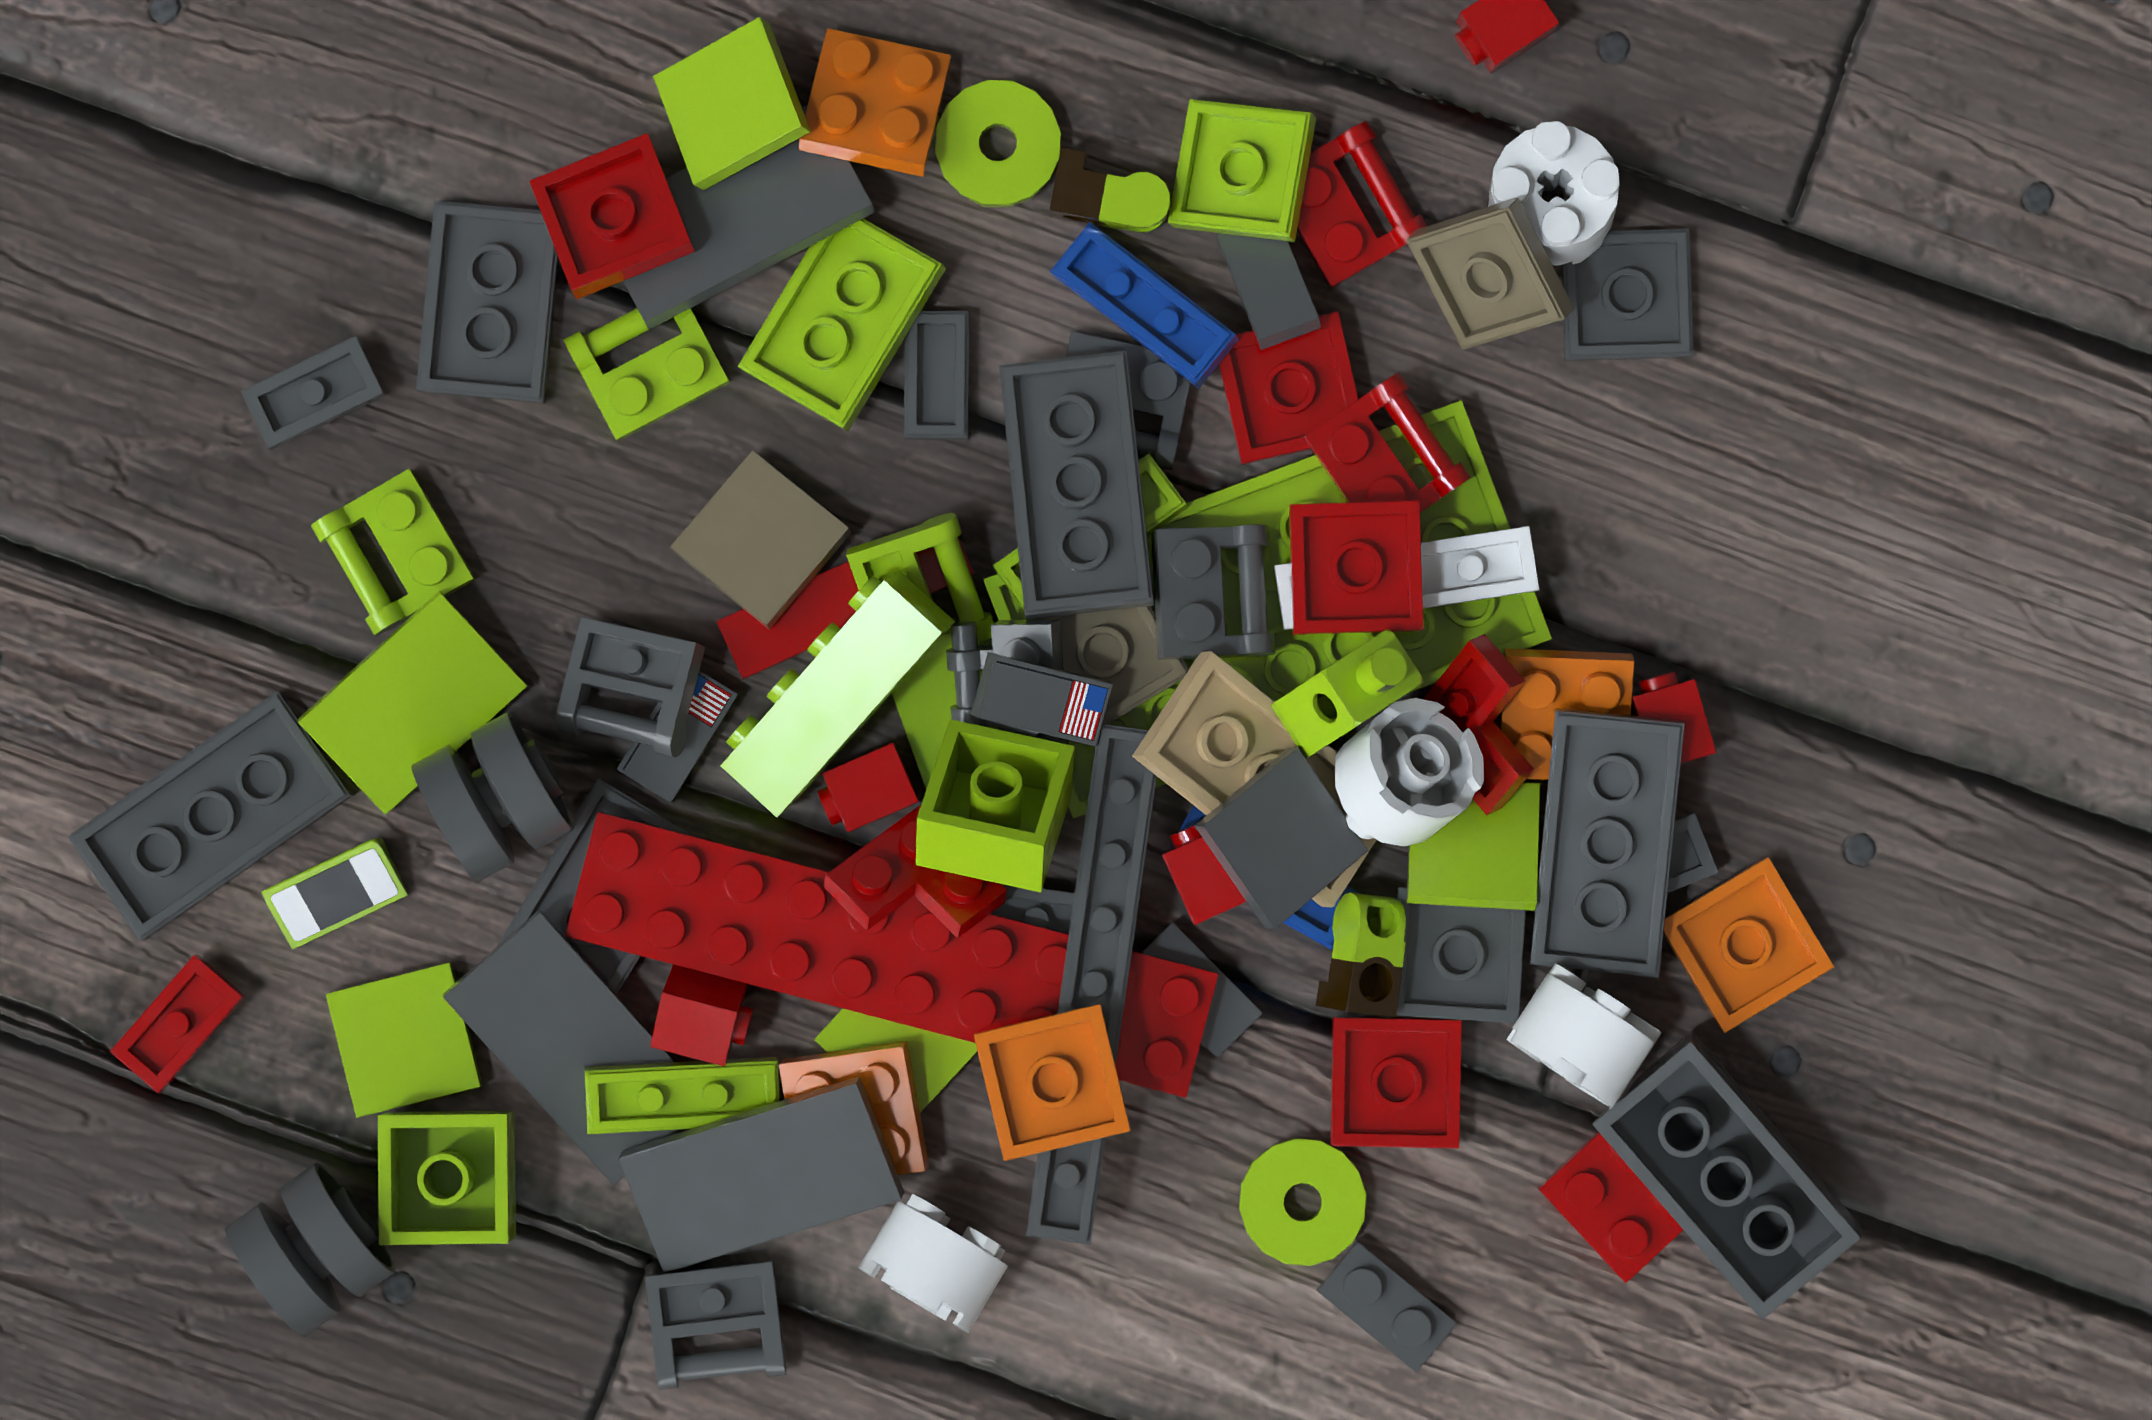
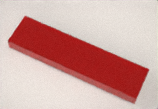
M958 538L966 564L972 577L975 575L974 570ZM934 547L916 552L930 594L932 595L948 588ZM845 562L815 576L770 630L744 609L716 621L743 680L807 652L810 645L832 622L840 629L856 612L848 603L859 591L849 562Z

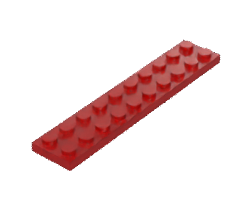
M597 812L565 934L566 937L975 1043V1033L1058 1014L1069 937L1067 933L989 914L957 938L915 896H912L869 930H866L824 888L825 877L829 871L615 815ZM1132 950L1116 1060L1119 1081L1187 1098L1219 973Z

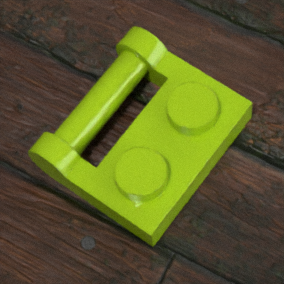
M638 308L584 336L581 331H578L563 339L617 442L730 383L691 308L674 316L682 334L606 374H603L595 358L650 330L647 328Z
M410 468L349 504L328 513L311 525L319 542L327 541L369 613L365 621L374 636H378L409 619L439 590L447 597L476 580ZM363 520H366L408 592L406 596L395 602H391L349 530Z
M955 513L942 514L923 522L921 525L847 549L846 556L859 590L872 576L877 577L883 582L899 570L933 601L916 552L934 547L959 617V622H976L978 643L992 637L991 624L994 621L991 613L983 612L957 538L961 535L962 530ZM951 627L920 662L946 654V650L952 648Z

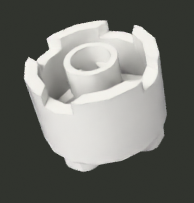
M1559 121L1542 122L1536 128L1524 131L1505 146L1493 168L1488 207L1518 197L1551 264L1558 266L1572 262V264L1581 263L1600 248L1612 226L1620 185L1618 168L1614 164L1612 156L1595 137L1575 127L1566 126ZM1554 190L1563 194L1564 199L1556 196L1548 203L1542 199L1543 191L1551 192Z
M1419 698L1394 702L1343 744L1335 755V788L1343 809L1347 813L1346 821L1348 827L1360 838H1375L1382 843L1403 847L1424 842L1463 812L1470 805L1474 793L1481 788L1484 782V763L1475 735L1469 728L1462 733L1453 720L1440 713L1445 707L1438 702Z
M1554 964L1516 1021L1512 1032L1506 1040L1537 1062L1543 1063L1564 1077L1572 1085L1613 1108L1662 1032L1631 1013V1009L1600 989L1594 991L1587 986L1585 987L1587 983L1560 965Z
M914 1194L911 1195L907 1204L897 1201L861 1262L859 1269L875 1278L880 1268L886 1270L881 1280L890 1285L892 1290L945 1321L951 1310L957 1312L958 1315L953 1324L969 1333L1008 1267L1000 1261L1005 1250L1000 1248V1244L969 1226L962 1236L948 1229L946 1226L950 1218L945 1215L946 1213Z

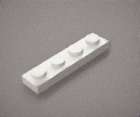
M1529 526L1421 543L1423 609L1539 590ZM1291 563L1274 566L1284 630L1293 629Z

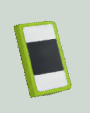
M378 837L261 892L292 950L409 895L383 839Z

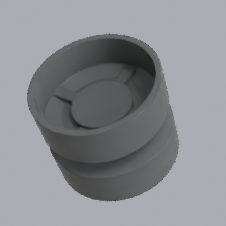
M509 712L471 732L473 748L481 766L477 770L472 771L462 756L450 745L411 765L416 783L437 825L464 869L476 883L515 863L513 849L505 827L513 823L522 837L535 850L574 830L571 818L561 799L565 792L553 767L534 738L528 740L519 724Z
M317 1162L280 1188L282 1199L293 1223L289 1225L271 1207L260 1202L225 1228L228 1242L251 1281L280 1318L302 1337H306L341 1311L338 1298L328 1276L332 1274L347 1290L357 1297H361L395 1272V1266L385 1245H379V1228L370 1213L347 1186H342L325 1167Z

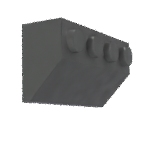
M1693 1031L1645 1070L1624 1091L1613 1108L1609 1106L1592 1124L1761 1320L1861 1239L1860 1224Z

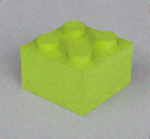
M950 719L917 817L916 865L1041 893L1072 795L1075 746Z
M515 1110L386 1112L378 1115L379 1245L508 1244L516 1239Z

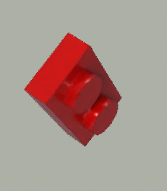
M198 954L193 955L110 1052L156 1093H162L246 996Z

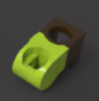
M1061 147L1049 210L1050 217L1085 224L1090 222L1096 226L1135 233L1151 232L1158 229L1165 222L1170 210V192L1166 183L1157 175L1149 172H1136L1127 177H1120L1084 170L1086 152Z
M1352 892L1346 893L1340 898L1333 916L1334 945L1328 982L1319 981L1315 1006L1345 1012L1397 1017L1406 942H1404L1406 915L1400 900L1394 897Z

